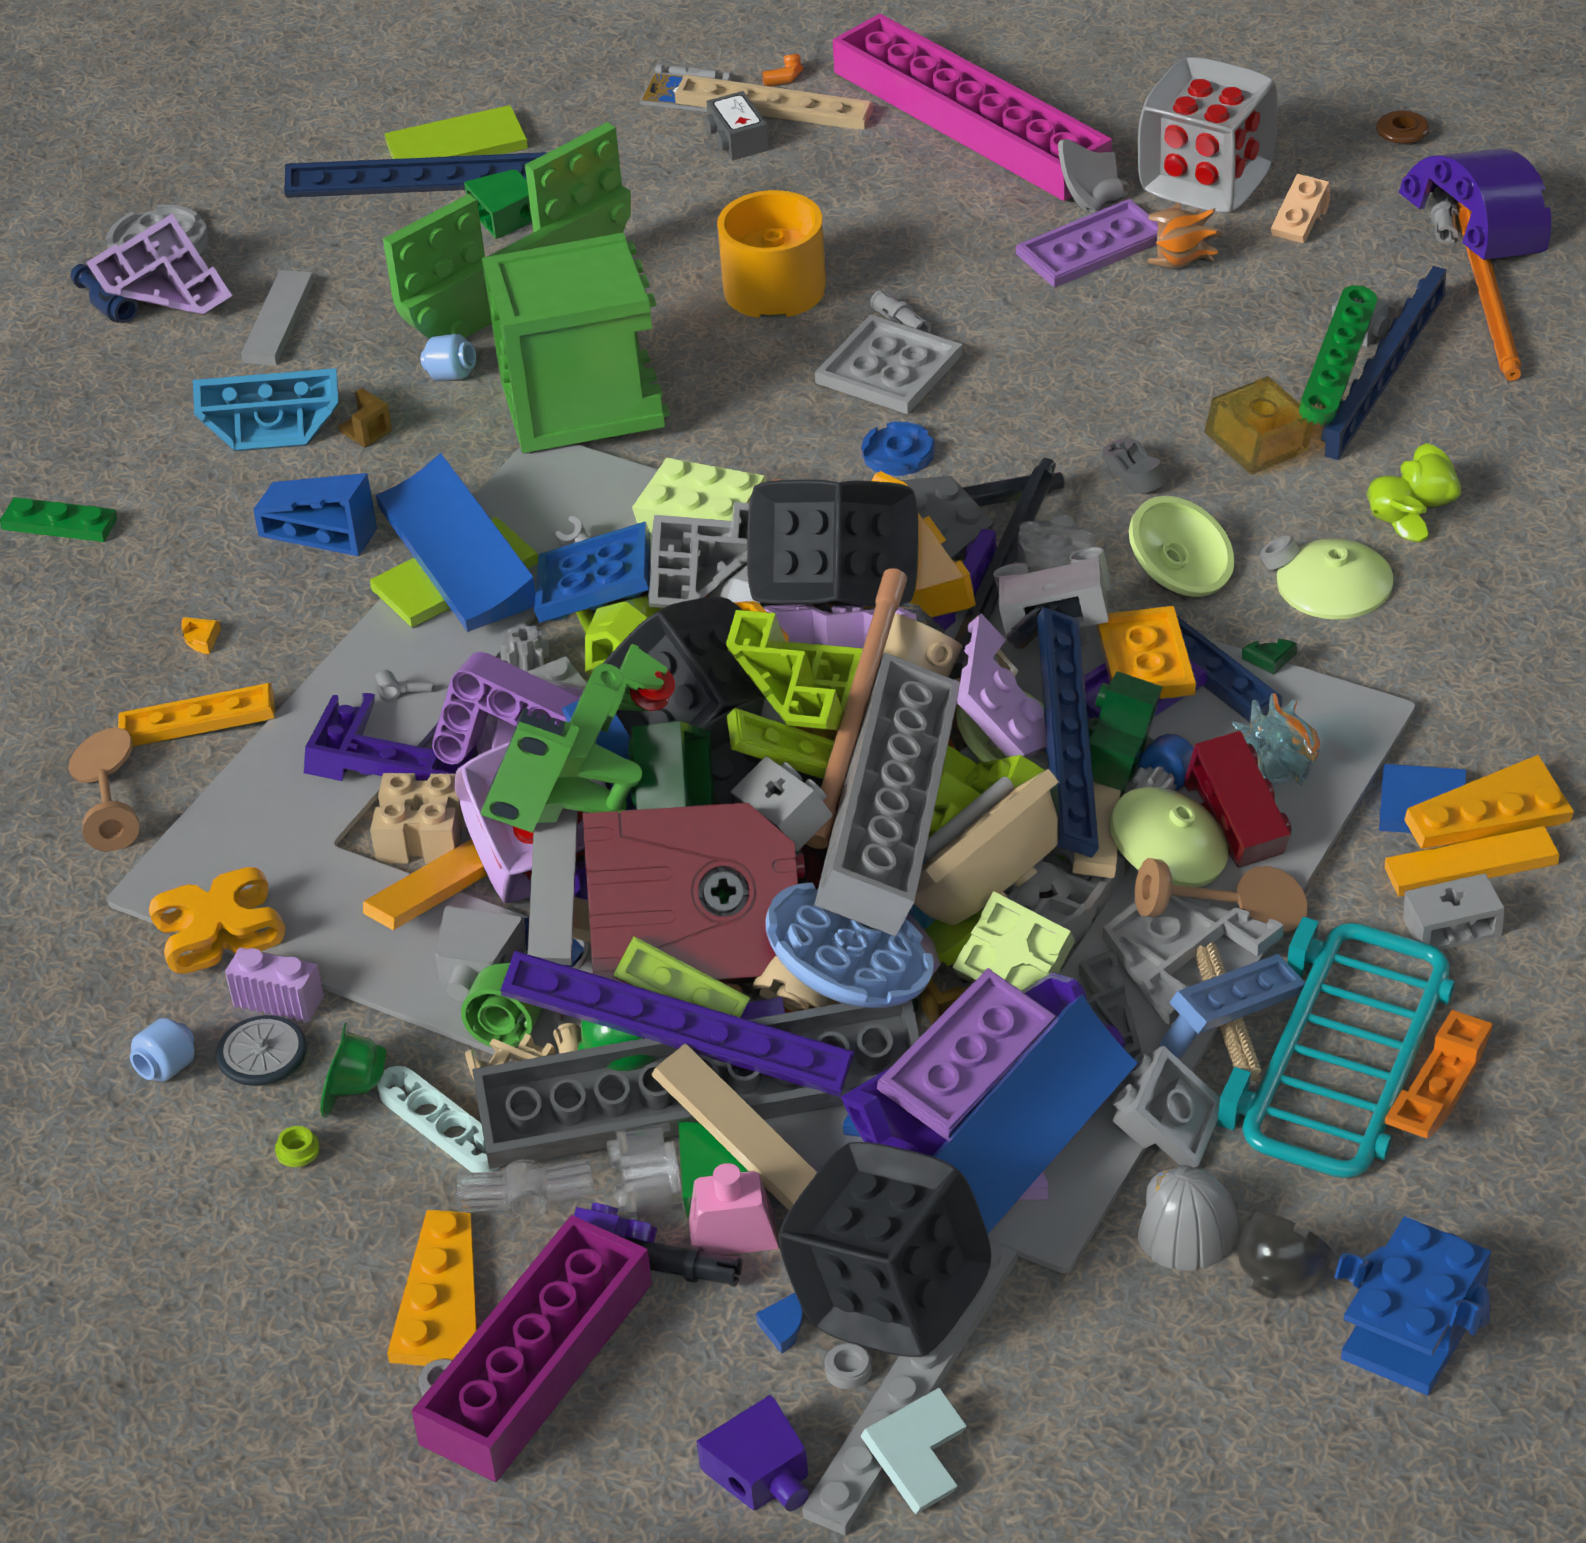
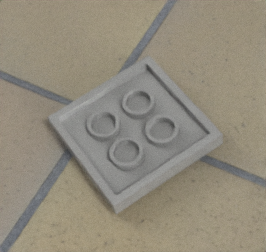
M870 314L815 371L816 384L909 414L962 357V344Z

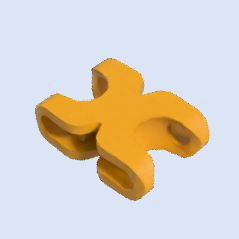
M245 867L220 874L212 881L210 891L207 892L197 885L187 884L162 892L151 900L149 915L157 929L164 933L178 932L170 936L165 943V960L171 970L178 974L191 973L216 965L221 961L224 949L226 948L235 954L239 947L263 951L278 945L283 940L285 924L279 913L271 907L255 908L265 902L269 890L268 881L260 869ZM247 885H253L249 889L242 890ZM172 908H176V909H177V910H174V911H172V912H170V913H164L165 911H167V910H169V909H172ZM264 927H270V928H268L267 930L262 931V932H258V931H257V930H260V929H262V928H264ZM191 951L187 955L180 956L183 952Z

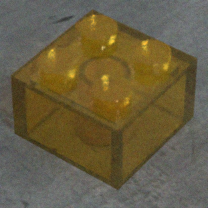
M1266 376L1212 398L1204 433L1247 472L1253 475L1307 451L1314 421L1309 423L1306 422L1307 418H1301L1302 415L1299 414L1300 403L1269 376Z

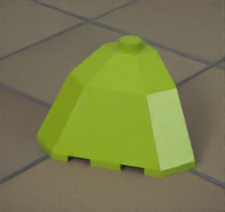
M736 610L726 642L727 648L786 725L838 730L863 648L787 642L784 639L776 613Z

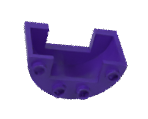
M1499 148L1430 156L1414 165L1402 180L1398 193L1418 209L1425 208L1429 193L1435 192V188L1440 186L1472 211L1462 243L1483 260L1541 253L1548 249L1551 235L1550 207L1545 208L1541 193L1546 188L1535 167L1524 156L1513 150Z

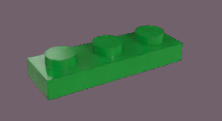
M13 497L0 519L2 530L105 542L118 518L115 509Z

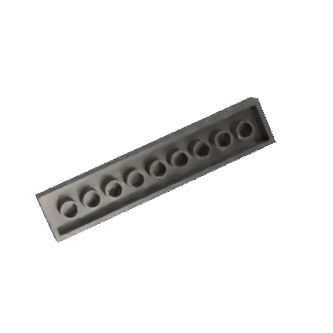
M912 1000L886 1008H866L840 1003L750 1019V1021L853 1051L854 1057L841 1096L892 1067L920 1038ZM643 1038L472 1069L489 1169L679 1135L678 1122L699 1123L652 1076L654 1069L678 1050V1048ZM649 1055L655 1058L653 1062L637 1070L616 1071L607 1068L613 1061L624 1057ZM698 1055L763 1120L844 1105L841 1097Z

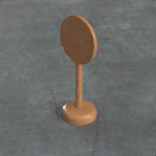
M108 728L95 733L84 740L69 760L68 770L74 780L81 783L99 780L102 802L93 806L85 814L82 822V833L86 842L91 847L103 852L124 849L132 844L139 834L140 825L135 811L129 805L119 801H112L108 776L117 771L127 761L133 748V740L130 734L121 728Z
M1147 858L1143 861L1136 878L1135 903L1137 911L1144 917L1156 918L1164 913L1171 895L1239 903L1240 909L1250 912L1251 919L1266 924L1269 919L1282 923L1284 925L1283 934L1297 929L1302 916H1307L1308 902L1303 889L1293 877L1281 869L1270 866H1258L1245 872L1237 884V892L1172 885V875L1169 866L1164 860Z

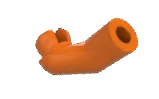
M798 53L785 55L783 59L785 67L762 71L764 86L771 87L791 83L803 71V64L800 62L801 56Z

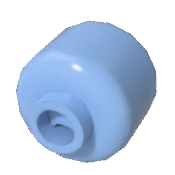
M461 334L431 337L426 343L425 349L421 353V364L423 369L435 381L464 379L469 375L471 369L475 367L476 352L472 343L467 341Z
M170 1018L157 1019L132 1039L130 1061L134 1069L147 1080L168 1081L193 1061L195 1055L193 1033L181 1022L177 1023Z

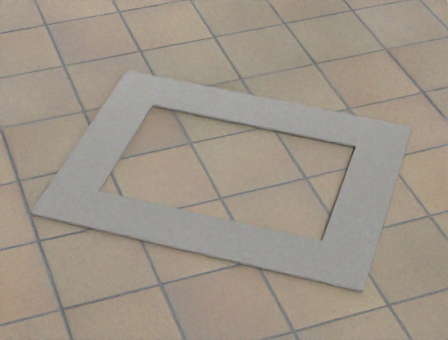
M577 444L522 453L519 447L478 491L474 498L490 519L497 516L533 548L539 557L540 553L564 546L560 543L555 532L559 530L565 535L574 532L575 528L568 520L570 516H575L581 521L586 530V535L590 538L637 524L632 506L658 469ZM538 564L528 568L534 578L535 592ZM380 598L276 711L275 719H270L109 893L107 896L109 906L153 924L149 915V906L151 900L156 895L187 884L197 885L207 892L210 891L212 881L218 875L245 867H256L264 873L268 881L269 890L265 902L255 908H273L279 913L285 924L283 940L278 945L261 952L284 957H296L302 961L319 964L318 970H320L319 975H321V987H324V990L494 1055L496 1051L492 1047L476 1040L465 1028L461 1019V1007L464 1001H457L449 997L446 993L447 985L442 984L439 980L435 957L444 909L446 906L521 916L523 925L524 918L529 917L462 892L456 893L395 930L363 914L364 900L410 874L337 847V844L378 799L382 776L374 774L364 775L350 769L347 770L343 781L303 773L305 746L332 695H338L339 706L361 707L362 693L375 694L374 706L363 736L423 747L436 731L448 687L454 673L475 652H485L500 658V643L506 642L505 635L509 634V629L512 627L516 628L523 624L528 626L536 617L534 607L467 632L451 609L411 628ZM998 599L988 621L1006 639L1000 650L1018 670L1015 676L1017 685L1044 705L1040 653L1037 652L1033 640L1022 649H1016L1013 643L1007 642ZM828 603L813 605L815 608L832 612ZM1108 608V613L1121 612ZM968 609L955 612L956 622L942 633L955 639ZM1096 625L1090 626L1091 641L1088 644H1081L1084 675L1105 663ZM1208 639L1282 696L1281 709L1297 718V715L1315 728L1321 744L1317 759L1302 745L1296 733L1297 729L1285 717L1280 715L1277 710L1251 724L1203 686L1196 690V695L1184 697L1153 718L1146 742L1148 744L1158 736L1169 733L1183 737L1194 748L1196 743L1241 730L1247 744L1251 743L1256 750L1258 767L1263 778H1268L1273 785L1275 792L1274 801L1280 813L1284 812L1291 824L1292 834L1289 837L1284 854L1238 868L1228 853L1226 866L1219 877L1210 884L1197 888L1237 892V884L1245 872L1258 866H1270L1281 869L1293 877L1305 892L1414 715L1415 704L1404 698L1290 663H1286L1273 675L1242 660L1241 648ZM389 670L395 675L397 681L431 682L432 691L400 693L395 700L390 702L384 701L379 697L375 686L379 685L375 676L380 671ZM1296 701H1297V705H1296V709H1295V713H1294V706H1295V703H1296ZM1088 717V724L1090 725L1092 719ZM1305 727L1309 738L1315 742L1314 733ZM1184 786L1180 793L1192 798L1199 804L1204 803L1196 790L1188 792ZM1131 865L1060 972L1061 975L1078 981L1085 990L1087 997L1094 994L1079 975V963L1111 950L1103 939V926L1135 903V884L1139 870ZM247 885L242 890L249 889L253 885ZM1211 900L1212 906L1231 911L1235 907L1240 909L1239 903ZM172 908V909H169V910L165 911L164 913H170V912H172V911H174V910H177V909H176V908ZM264 927V928H262V929H260V930H257V931H258V932H262V931L267 930V929L270 928V927ZM1222 935L1213 942L1217 945V951H1219L1226 973L1262 960L1270 949L1269 947L1257 957L1226 935ZM228 948L224 949L225 952L235 955V953L229 950ZM1195 957L1171 975L1187 987L1203 982ZM1118 960V969L1121 980H1123L1125 985V995L1128 1007L1131 1008L1141 1046V1053L1148 1054L1160 1048L1159 1043L1172 1024L1168 1025L1162 1020ZM750 998L748 1003L755 1002L757 1000ZM543 1008L530 1035L535 1045L544 1048L548 1042L554 1046L556 1054H559L553 1035L552 1016L555 1011ZM1218 1026L1198 1034L1183 1056L1179 1058L1192 1072L1198 1066L1220 1027ZM1129 1074L1043 1171L1048 1181V1199L1018 1200L989 1232V1240L1018 1251V1257L1054 1271L1068 1273L1073 1269L1146 1148L1143 1149L1112 1121L1117 1111V1108L1112 1104L1113 1098L1121 1088L1129 1084L1131 1080ZM844 1105L764 1119L816 1172L844 1145L851 1142H864L861 1137L844 1135L843 1123L848 1115Z

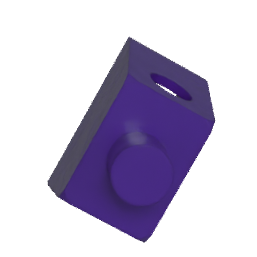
M771 1394L697 1440L701 1470L750 1509L757 1510L774 1498L787 1511L797 1510L806 1502L809 1491L801 1483L802 1480L808 1477L806 1450Z

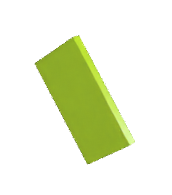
M511 105L384 133L385 142L392 159L494 155L528 149L527 139Z
M497 516L491 518V521L527 569L538 564V553ZM415 558L370 579L371 590L411 628L450 609Z

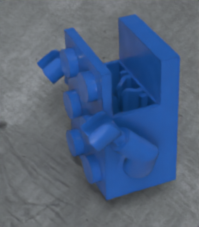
M1404 1216L1386 1246L1377 1248L1363 1258L1351 1253L1341 1254L1334 1278L1337 1280L1340 1278L1348 1279L1353 1283V1287L1359 1289L1344 1313V1320L1355 1324L1356 1327L1342 1348L1341 1359L1428 1396L1466 1330H1469V1334L1476 1336L1478 1329L1484 1328L1490 1321V1293L1487 1289L1491 1250Z

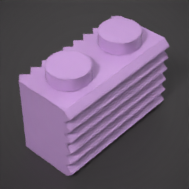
M239 947L225 970L232 1003L235 1008L241 1006L242 1010L249 1008L250 1011L256 1009L257 1013L264 1011L265 1015L272 1013L275 1016H287L289 1020L295 1018L296 1022L302 1020L304 1023L309 1022L325 995L323 993L324 987H321L322 981H320L321 975H319L320 970H318L319 964L302 961L296 957H284L265 953L254 948Z

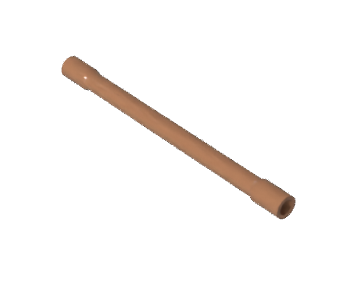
M887 569L884 571L877 593L874 614L821 785V789L827 796L823 802L833 816L805 843L815 849H824L828 846L842 788L894 615L900 606L906 586L907 575L898 569Z

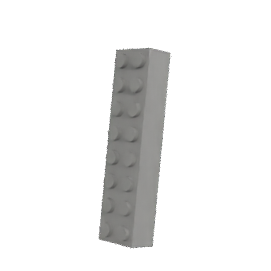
M884 652L842 788L815 906L893 936L897 935L915 902L959 693V681Z

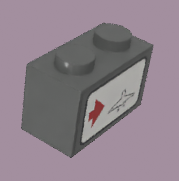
M744 91L706 101L707 115H704L706 130L708 134L715 135L720 151H726L732 161L769 151L767 123Z

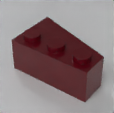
M1241 730L1196 743L1184 779V786L1188 792L1194 790L1198 792L1204 801L1200 805L1209 811L1218 822L1228 844V853L1236 866L1239 868L1284 854L1289 837L1292 834L1291 824L1287 815L1284 812L1280 813L1274 801L1275 792L1271 781L1268 778H1263L1259 770L1258 756L1254 746L1251 743L1247 744Z

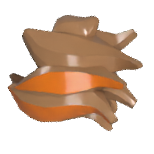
M1177 202L1173 207L1149 214V220L1158 222L1156 241L1158 258H1148V263L1166 268H1181L1199 258L1213 262L1214 258L1212 255L1218 254V250L1205 241L1222 236V232L1219 229L1209 228L1204 224L1214 214L1216 209L1213 208L1203 212L1200 208L1193 213L1182 210L1181 203Z

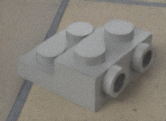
M1165 1046L1148 1054H1138L1134 1058L1138 1064L1129 1073L1131 1076L1129 1084L1121 1088L1113 1098L1112 1104L1117 1108V1111L1112 1121L1143 1149L1156 1144L1178 1165L1198 1167L1218 1120L1220 1097Z

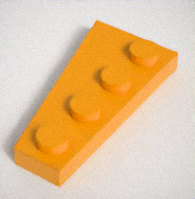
M1536 755L1409 807L1404 820L1420 848L1425 849L1545 826V828L1571 822L1574 811L1540 756Z
M440 1210L426 1211L387 1351L389 1363L426 1366L428 1363L438 1359L453 1360L477 1331L471 1213Z

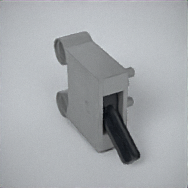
M1088 547L1080 549L1070 555L1071 564L1029 573L1028 566L1024 563L1008 564L995 570L993 574L999 595V609L1007 642L1013 643L1016 649H1022L1033 640L1037 652L1040 653L1037 616L1044 607L1079 619L1081 644H1088L1091 641L1090 626L1109 622L1107 591L1111 589L1112 584L1103 548Z

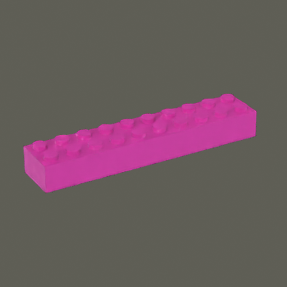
M881 13L832 39L834 73L1063 201L1068 200L1072 195L1061 169L1058 151L1059 141L1069 139L1093 152H1112V139Z

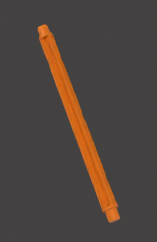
M1459 202L1457 204L1459 213L1457 218L1462 235L1464 236L1472 211ZM1466 246L1491 338L1494 342L1499 368L1508 381H1515L1521 376V361L1517 353L1491 260H1483Z

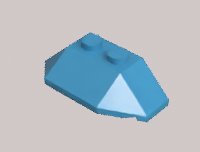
M337 369L193 380L194 415L234 451L307 446L339 405Z

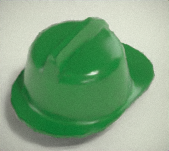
M347 1023L344 1024L340 1045L325 1080L320 1108L323 1118H327L330 1115L337 1097L369 1093L381 1081L384 1074L386 1049L379 1044H375L370 1038L348 1032Z

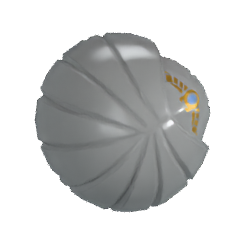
M1178 1165L1175 1169L1159 1171L1151 1178L1146 1191L1147 1206L1142 1215L1138 1232V1242L1144 1253L1148 1257L1151 1256L1152 1261L1157 1262L1159 1265L1170 1269L1175 1267L1177 1270L1184 1271L1197 1270L1198 1266L1206 1268L1222 1260V1255L1226 1256L1233 1248L1239 1231L1236 1207L1224 1185L1207 1171L1188 1165Z

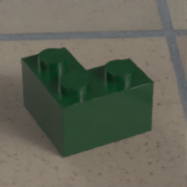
M1116 671L1109 685L1105 683L1101 685L1095 706L1101 708L1099 718L1093 717L1089 725L1093 782L1122 792L1125 791L1138 765L1140 755L1144 751L1162 692V686Z

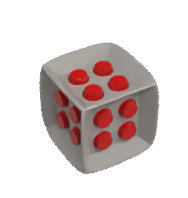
M1188 57L1175 63L1151 90L1141 111L1138 128V173L1142 188L1154 196L1203 210L1215 208V212L1229 213L1238 209L1266 176L1275 153L1278 95L1274 80L1255 70L1207 58Z

